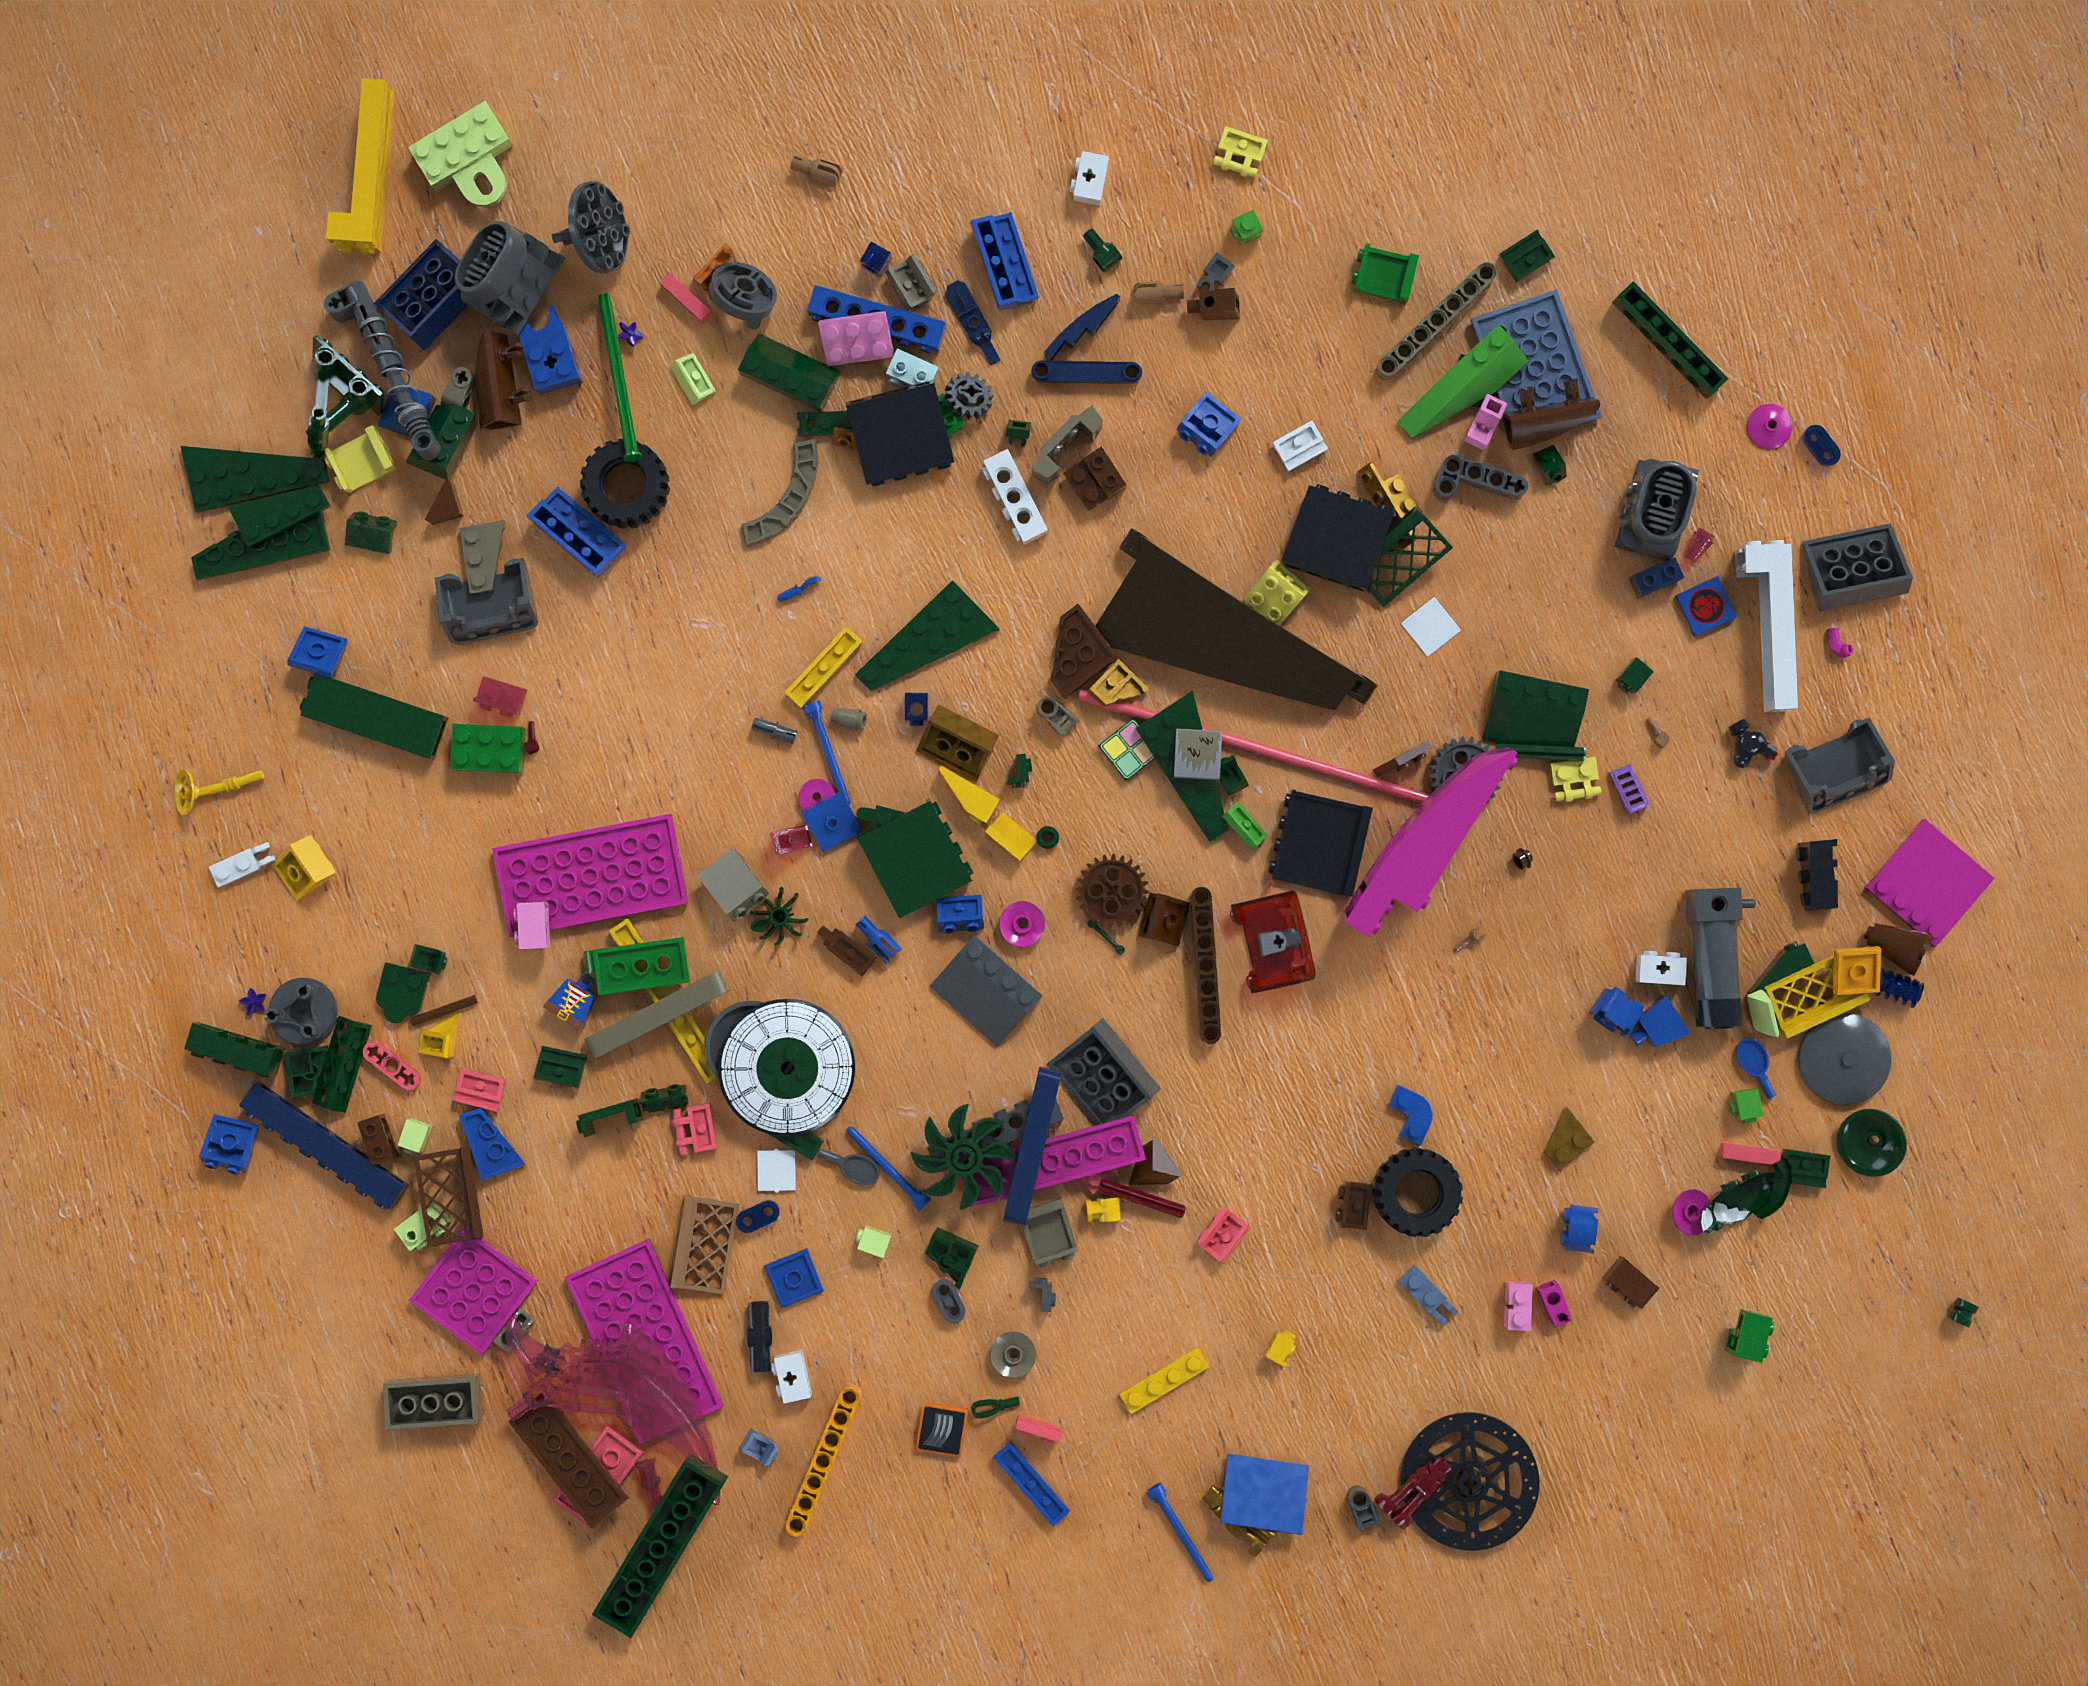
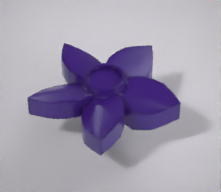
M622 322L619 323L623 331L619 335V339L627 340L630 346L634 347L637 340L644 337L641 332L636 331V322L631 323L629 327Z
M250 988L247 993L248 997L240 999L239 1002L243 1005H248L246 1008L247 1015L251 1014L254 1009L265 1011L263 1004L260 1002L265 999L267 994L256 995V992Z

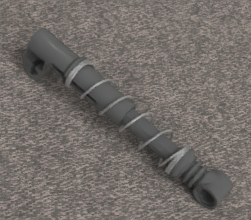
M361 281L353 282L330 293L324 300V308L337 322L343 323L354 317L356 318L358 332L365 337L363 343L368 344L372 353L371 360L376 361L381 372L379 377H387L392 386L387 391V395H396L400 406L396 407L394 411L400 413L398 420L407 429L413 448L423 459H435L441 451V446L427 421V410L422 404L415 403L419 395L418 390L408 385L411 378L410 373L403 369L402 355L396 352L394 338L387 333V323L384 317L378 313L365 283ZM402 370L408 374L407 384L401 374ZM408 387L416 391L417 395L415 401L413 400ZM430 442L427 447L423 448L426 443Z

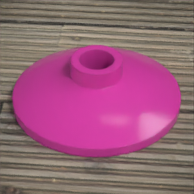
M1764 404L1757 407L1750 414L1747 421V432L1752 442L1764 449H1775L1782 446L1789 439L1792 433V420L1788 412L1782 407L1775 404ZM1769 421L1775 423L1774 429L1769 428Z
M1018 901L1012 903L1005 908L1000 917V931L1003 937L1015 946L1025 947L1034 944L1040 939L1045 929V919L1041 910L1030 902ZM1019 920H1025L1027 926L1020 928L1018 926Z
M1689 1189L1680 1193L1675 1199L1672 1207V1217L1676 1227L1682 1233L1687 1235L1703 1233L1701 1220L1703 1208L1709 1201L1707 1195L1699 1190Z

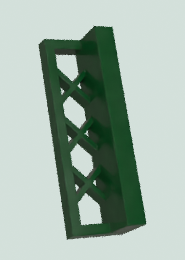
M338 1015L312 1103L328 1110L346 1113L363 1057V1048L367 1044L372 1025ZM346 1023V1024H347L346 1030H345V1033L343 1034L342 1030H343L344 1024ZM339 1046V1053H338V1055L336 1056V1050H337V1047ZM332 1069V1070H333V1073H332V1076H331V1078H330L329 1073H330V1070ZM326 1090L325 1099L322 1101L323 1093Z

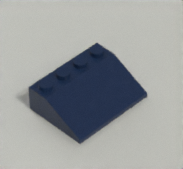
M437 239L427 247L374 303L424 351L467 307L461 300V291L455 283V271L460 260Z

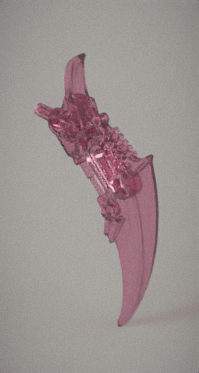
M514 1316L508 1318L505 1329L507 1344L515 1357L524 1366L531 1386L529 1390L523 1393L521 1400L506 1410L510 1419L512 1418L515 1421L530 1409L536 1410L542 1406L564 1408L573 1413L580 1411L613 1414L617 1418L625 1419L629 1426L637 1427L643 1441L655 1442V1434L676 1447L685 1457L691 1453L718 1470L716 1454L709 1430L689 1387L664 1352L630 1321L625 1322L623 1335L616 1342L614 1338H610L608 1344L607 1338H603L601 1345L600 1339H595V1346H593V1340L588 1339V1345L586 1346V1340L581 1339L580 1347H573L570 1342H564L560 1348H554L533 1339L519 1325ZM565 1355H569L570 1363L566 1361ZM543 1372L547 1373L545 1377L535 1383L533 1375L537 1377ZM551 1378H560L562 1380V1385L554 1386L551 1382ZM563 1390L570 1398L569 1400L553 1399ZM533 1391H541L544 1399H535ZM580 1394L586 1397L621 1401V1407L617 1409L597 1407V1405L580 1403L578 1397ZM721 1490L713 1502L716 1506L721 1501Z

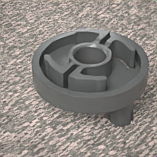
M729 262L717 267L709 282L710 299L728 315L746 320V325L751 329H758L761 320L771 313L777 300V291L770 278L759 269L745 263Z

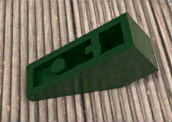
M1797 941L1785 945V950L1777 954L1749 989L1748 995L1761 989L1765 992L1764 987L1815 964L1806 944H1798Z

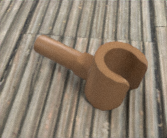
M1649 717L1647 721L1658 735L1653 741L1658 747L1663 748L1668 743L1669 736L1659 729L1652 717Z
M1481 927L1472 929L1470 936L1455 946L1457 951L1473 941L1483 940L1486 934L1480 938L1475 935V932Z

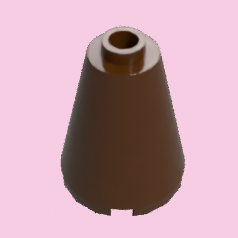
M1875 923L1874 927H1868L1864 938L1868 940L1866 943L1868 946H1879L1881 948V955L1908 974L1915 976L1928 948L1932 934Z

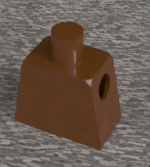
M1235 288L1200 291L1199 299L1187 300L1188 314L1200 313L1203 320L1240 319L1239 295Z

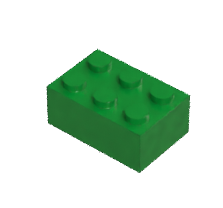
M452 724L450 769L455 771L523 774L526 729L519 726Z

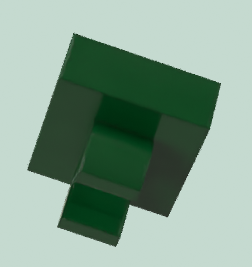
M1008 421L1006 436H1009L1010 445H1013L1014 438L1018 437L1022 440L1021 446H1025L1026 440L1029 439L1031 422Z

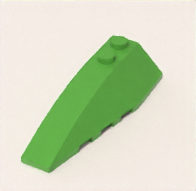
M1498 324L1422 396L1397 423L1413 439L1444 420L1453 417L1460 411L1484 399L1487 394H1494L1529 360L1516 342Z

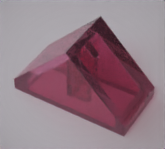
M807 825L770 833L775 853L778 856L812 847Z

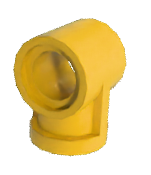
M1118 1197L1097 1198V1201L1086 1199L1088 1222H1093L1095 1219H1098V1222L1121 1220L1120 1200Z

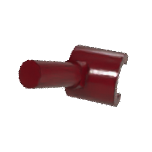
M529 721L530 741L524 743L528 754L539 750V744L535 736L534 721Z

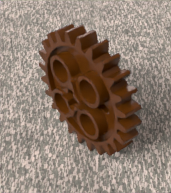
M1104 854L1102 862L1094 858V866L1089 863L1086 864L1089 869L1088 872L1081 870L1085 877L1084 879H1077L1082 884V887L1075 888V890L1082 892V895L1078 896L1076 900H1083L1084 902L1079 907L1080 909L1087 907L1088 910L1085 916L1091 913L1094 915L1092 922L1099 918L1101 919L1100 926H1103L1105 921H1109V926L1112 927L1114 921H1117V924L1121 927L1123 919L1129 924L1130 915L1138 918L1135 911L1137 909L1140 911L1144 910L1140 903L1148 902L1147 899L1143 898V894L1149 893L1148 890L1143 889V886L1147 885L1148 881H1141L1145 872L1138 874L1137 870L1140 866L1132 867V859L1125 863L1124 855L1119 860H1116L1115 854H1112L1111 860H1108ZM1115 868L1118 870L1119 878L1116 881H1110L1107 878L1106 873L1108 869ZM1098 875H1101L1110 886L1116 885L1118 887L1116 892L1127 903L1126 906H1123L1114 895H1107L1108 888L1098 879ZM1095 883L1100 884L1103 888L1102 894L1097 897L1091 895L1089 890L1090 886ZM1125 885H1131L1135 889V893L1131 898H1127L1122 894V888ZM1114 900L1117 902L1118 910L1115 913L1106 911L1105 904L1107 901Z

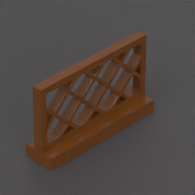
M465 1146L459 1149L414 1156L427 1247L483 1239L484 1235L470 1147ZM456 1154L457 1164L452 1171L441 1164L446 1156ZM441 1157V1159H440L439 1161H436V1160L434 1159V1158ZM429 1159L436 1164L429 1175L420 1169V1160ZM438 1166L449 1173L442 1184L431 1177ZM457 1168L459 1176L454 1173ZM421 1174L426 1177L424 1182H422ZM451 1176L460 1181L461 1186L456 1193L444 1186ZM428 1180H431L440 1187L433 1197L426 1194L423 1189ZM441 1189H444L453 1196L446 1207L435 1200ZM460 1191H462L463 1199L458 1196ZM425 1197L430 1200L427 1205H426ZM455 1198L464 1204V1210L459 1216L448 1209ZM432 1202L443 1209L436 1220L427 1214V1208ZM445 1211L456 1218L450 1229H447L438 1222ZM464 1213L466 1216V1221L461 1218ZM428 1219L433 1222L431 1227H429ZM458 1221L467 1226L468 1235L459 1237L452 1232ZM435 1225L447 1232L442 1240H431L430 1232ZM449 1234L454 1237L446 1239Z

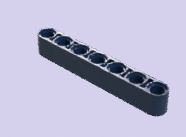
M1039 1067L1003 1218L1005 1222L1022 1226L1026 1225L1060 1083L1061 1071Z

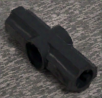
M769 1301L749 1302L747 1343L748 1347H750L751 1372L771 1371L770 1346H772V1328L769 1326Z

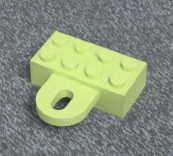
M486 101L408 147L436 192L456 182L465 198L478 207H490L497 204L506 192L507 182L505 175L494 158L513 147V144ZM478 175H486L492 184L493 190L489 195H483L475 184V179Z

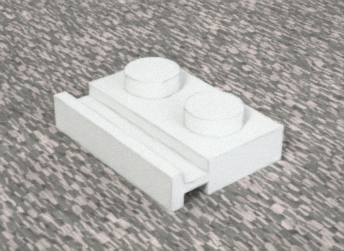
M1313 421L1306 423L1272 443L1288 472L1328 450Z

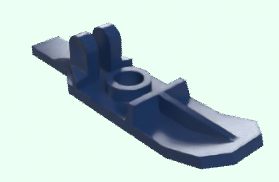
M957 280L949 284L945 294L971 342L981 347L990 365L1000 361L1001 359L991 343V329L966 283ZM972 319H976L978 321V324L976 326L970 325V321Z

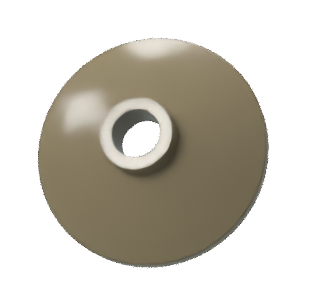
M1007 1332L999 1336L993 1343L990 1353L991 1362L1001 1375L1009 1378L1021 1377L1027 1374L1034 1366L1036 1349L1031 1339L1020 1332ZM1013 1349L1018 1352V1355L1014 1358L1009 1355V1352Z

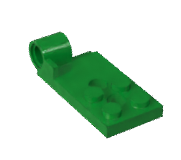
M684 937L584 951L586 973H596L599 995L690 982ZM662 956L670 959V966L665 970L658 966V960ZM640 959L645 960L648 964L647 970L643 973L638 972L635 968L636 962Z

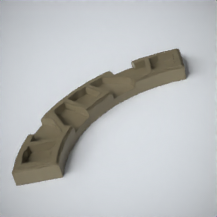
M816 439L793 443L795 462L790 485L773 509L755 520L742 524L747 547L764 542L780 533L790 525L804 508L814 487L817 475L818 451Z

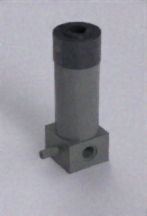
M1741 888L1685 890L1687 922H1693L1696 1027L1727 1029L1733 1028V1026H1742L1736 920H1743L1742 908H1754L1756 902L1754 899H1742ZM1713 900L1716 903L1715 909H1713L1711 905Z

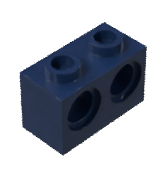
M1676 557L1634 574L1628 579L1638 599L1682 580L1684 575Z

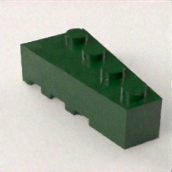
M200 1022L192 1023L184 1048L191 1051L190 1055L198 1058L210 1057L213 1058L212 1061L223 1065L228 1063L234 1065L236 1069L242 1071L249 1070L255 1072L256 1075L267 1078L270 1075L278 1074L285 1051L284 1047Z

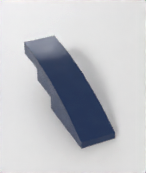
M1115 294L1076 318L1044 351V357L1052 361L1064 344L1073 349L1085 331L1093 337L1120 302V296Z

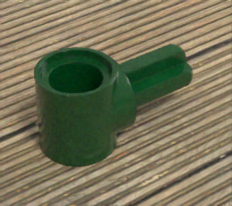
M1089 229L1084 233L1083 238L1094 251L1093 259L1104 273L1123 259L1118 249L1111 242L1104 243L1094 229Z

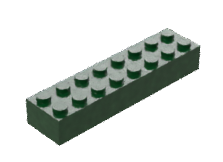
M691 1453L687 1455L592 1613L593 1616L632 1638L728 1478L726 1474Z

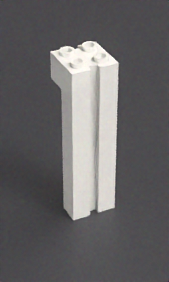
M1774 540L1764 545H1761V541H1749L1747 544L1742 545L1741 549L1735 551L1736 578H1759L1764 713L1788 712L1798 708L1791 544H1784V540Z

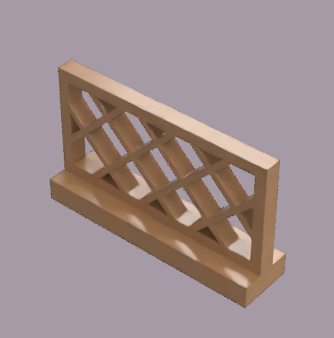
M684 1194L670 1277V1288H683L719 1294L725 1293L739 1203ZM698 1203L708 1204L712 1212L701 1219L696 1212ZM712 1205H718L719 1207L714 1209ZM724 1206L732 1207V1217L724 1222L717 1212ZM715 1214L722 1224L711 1232L704 1221ZM695 1217L699 1219V1221L696 1224H694ZM731 1222L729 1230V1228L726 1225ZM702 1223L709 1234L697 1241L693 1236V1229ZM725 1227L729 1233V1238L720 1245L713 1234ZM711 1236L718 1247L709 1254H706L700 1244ZM692 1239H693L694 1242H695V1244H694L693 1246H691V1241H692ZM725 1245H727L726 1252L723 1249ZM698 1246L705 1257L694 1264L689 1258V1253ZM718 1250H721L725 1255V1262L716 1267L709 1257ZM708 1259L714 1270L703 1277L696 1267ZM688 1261H689V1263H690L692 1266L687 1269V1265H688ZM722 1267H724L723 1274L719 1271ZM695 1269L701 1279L695 1284L685 1283L686 1274ZM717 1272L722 1279L720 1288L710 1287L706 1279ZM704 1282L706 1286H701L699 1284Z

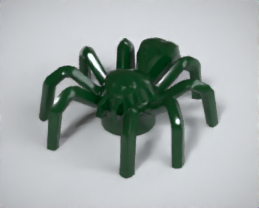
M783 887L779 888L777 907L766 898L763 901L768 904L772 911L751 910L749 912L750 915L770 916L768 918L756 919L751 923L750 929L755 932H763L773 924L766 934L759 937L760 940L771 936L775 929L779 927L780 937L774 944L775 946L781 944L784 939L783 926L791 934L797 937L802 936V933L795 931L788 922H808V918H790L794 913H789L792 908L787 910L798 899V893H795L781 907L784 893Z

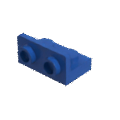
M982 895L944 897L936 900L939 932L952 934L956 931L967 930L975 932L979 929H984Z

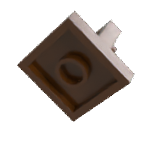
M1150 892L1139 936L1179 947L1190 903L1167 895Z

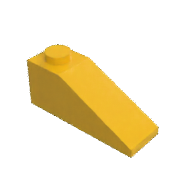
M940 766L939 771L966 812L970 814L969 819L979 825L982 822L987 824L1000 799L945 767Z

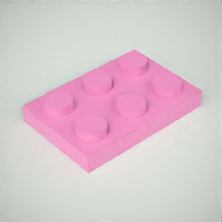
M886 311L826 319L818 322L827 366L892 358L894 356Z

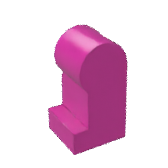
M1555 1279L1536 1287L1554 1328L1572 1321L1560 1285Z

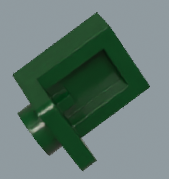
M1554 444L1533 453V458L1543 473L1546 485L1557 483L1567 477L1566 464Z
M1018 754L1016 756L1019 777L1006 779L1007 785L1011 784L1012 788L1025 787V782H1029L1028 772H1033L1031 758L1026 759V754Z
M1234 755L1222 758L1219 780L1228 796L1248 787V782L1239 768Z
M414 944L409 966L440 975L441 970H444L447 964L446 953L438 949Z

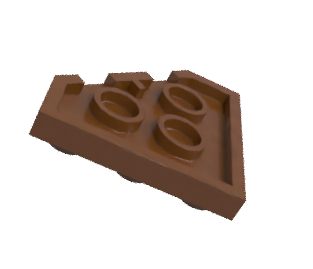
M1076 604L1063 614L1059 621L1060 628L1058 640L1056 641L1051 682L1064 699L1068 698L1119 659L1080 604Z

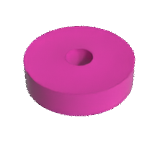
M822 779L807 781L799 792L801 807L805 810L820 802L814 801L813 795L815 793L821 794L820 801L835 794L833 787Z

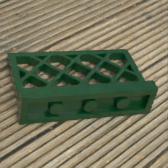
M1417 505L1389 528L1378 563L1375 566V569H1377L1376 580H1370L1371 584H1376V590L1372 586L1370 592L1383 607L1453 548L1450 542L1423 514V511ZM1422 521L1429 527L1428 536L1415 535V527ZM1402 538L1412 539L1411 551L1397 550L1398 542ZM1414 539L1428 540L1427 552L1414 551ZM1440 540L1446 547L1440 552H1430V541ZM1385 553L1394 554V565H1380L1381 556ZM1397 554L1410 555V566H1396ZM1413 555H1426V564L1422 567H1412ZM1380 569H1392V581H1379ZM1396 570H1409V578L1405 582L1395 581ZM1392 585L1391 594L1384 599L1378 593V586Z

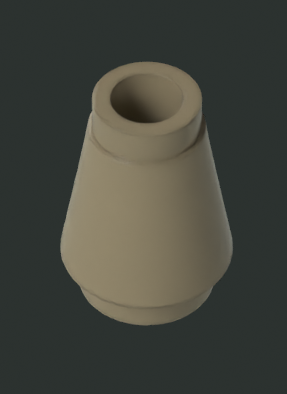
M834 708L832 721L854 731L863 730L865 727L867 713L862 712L861 709Z

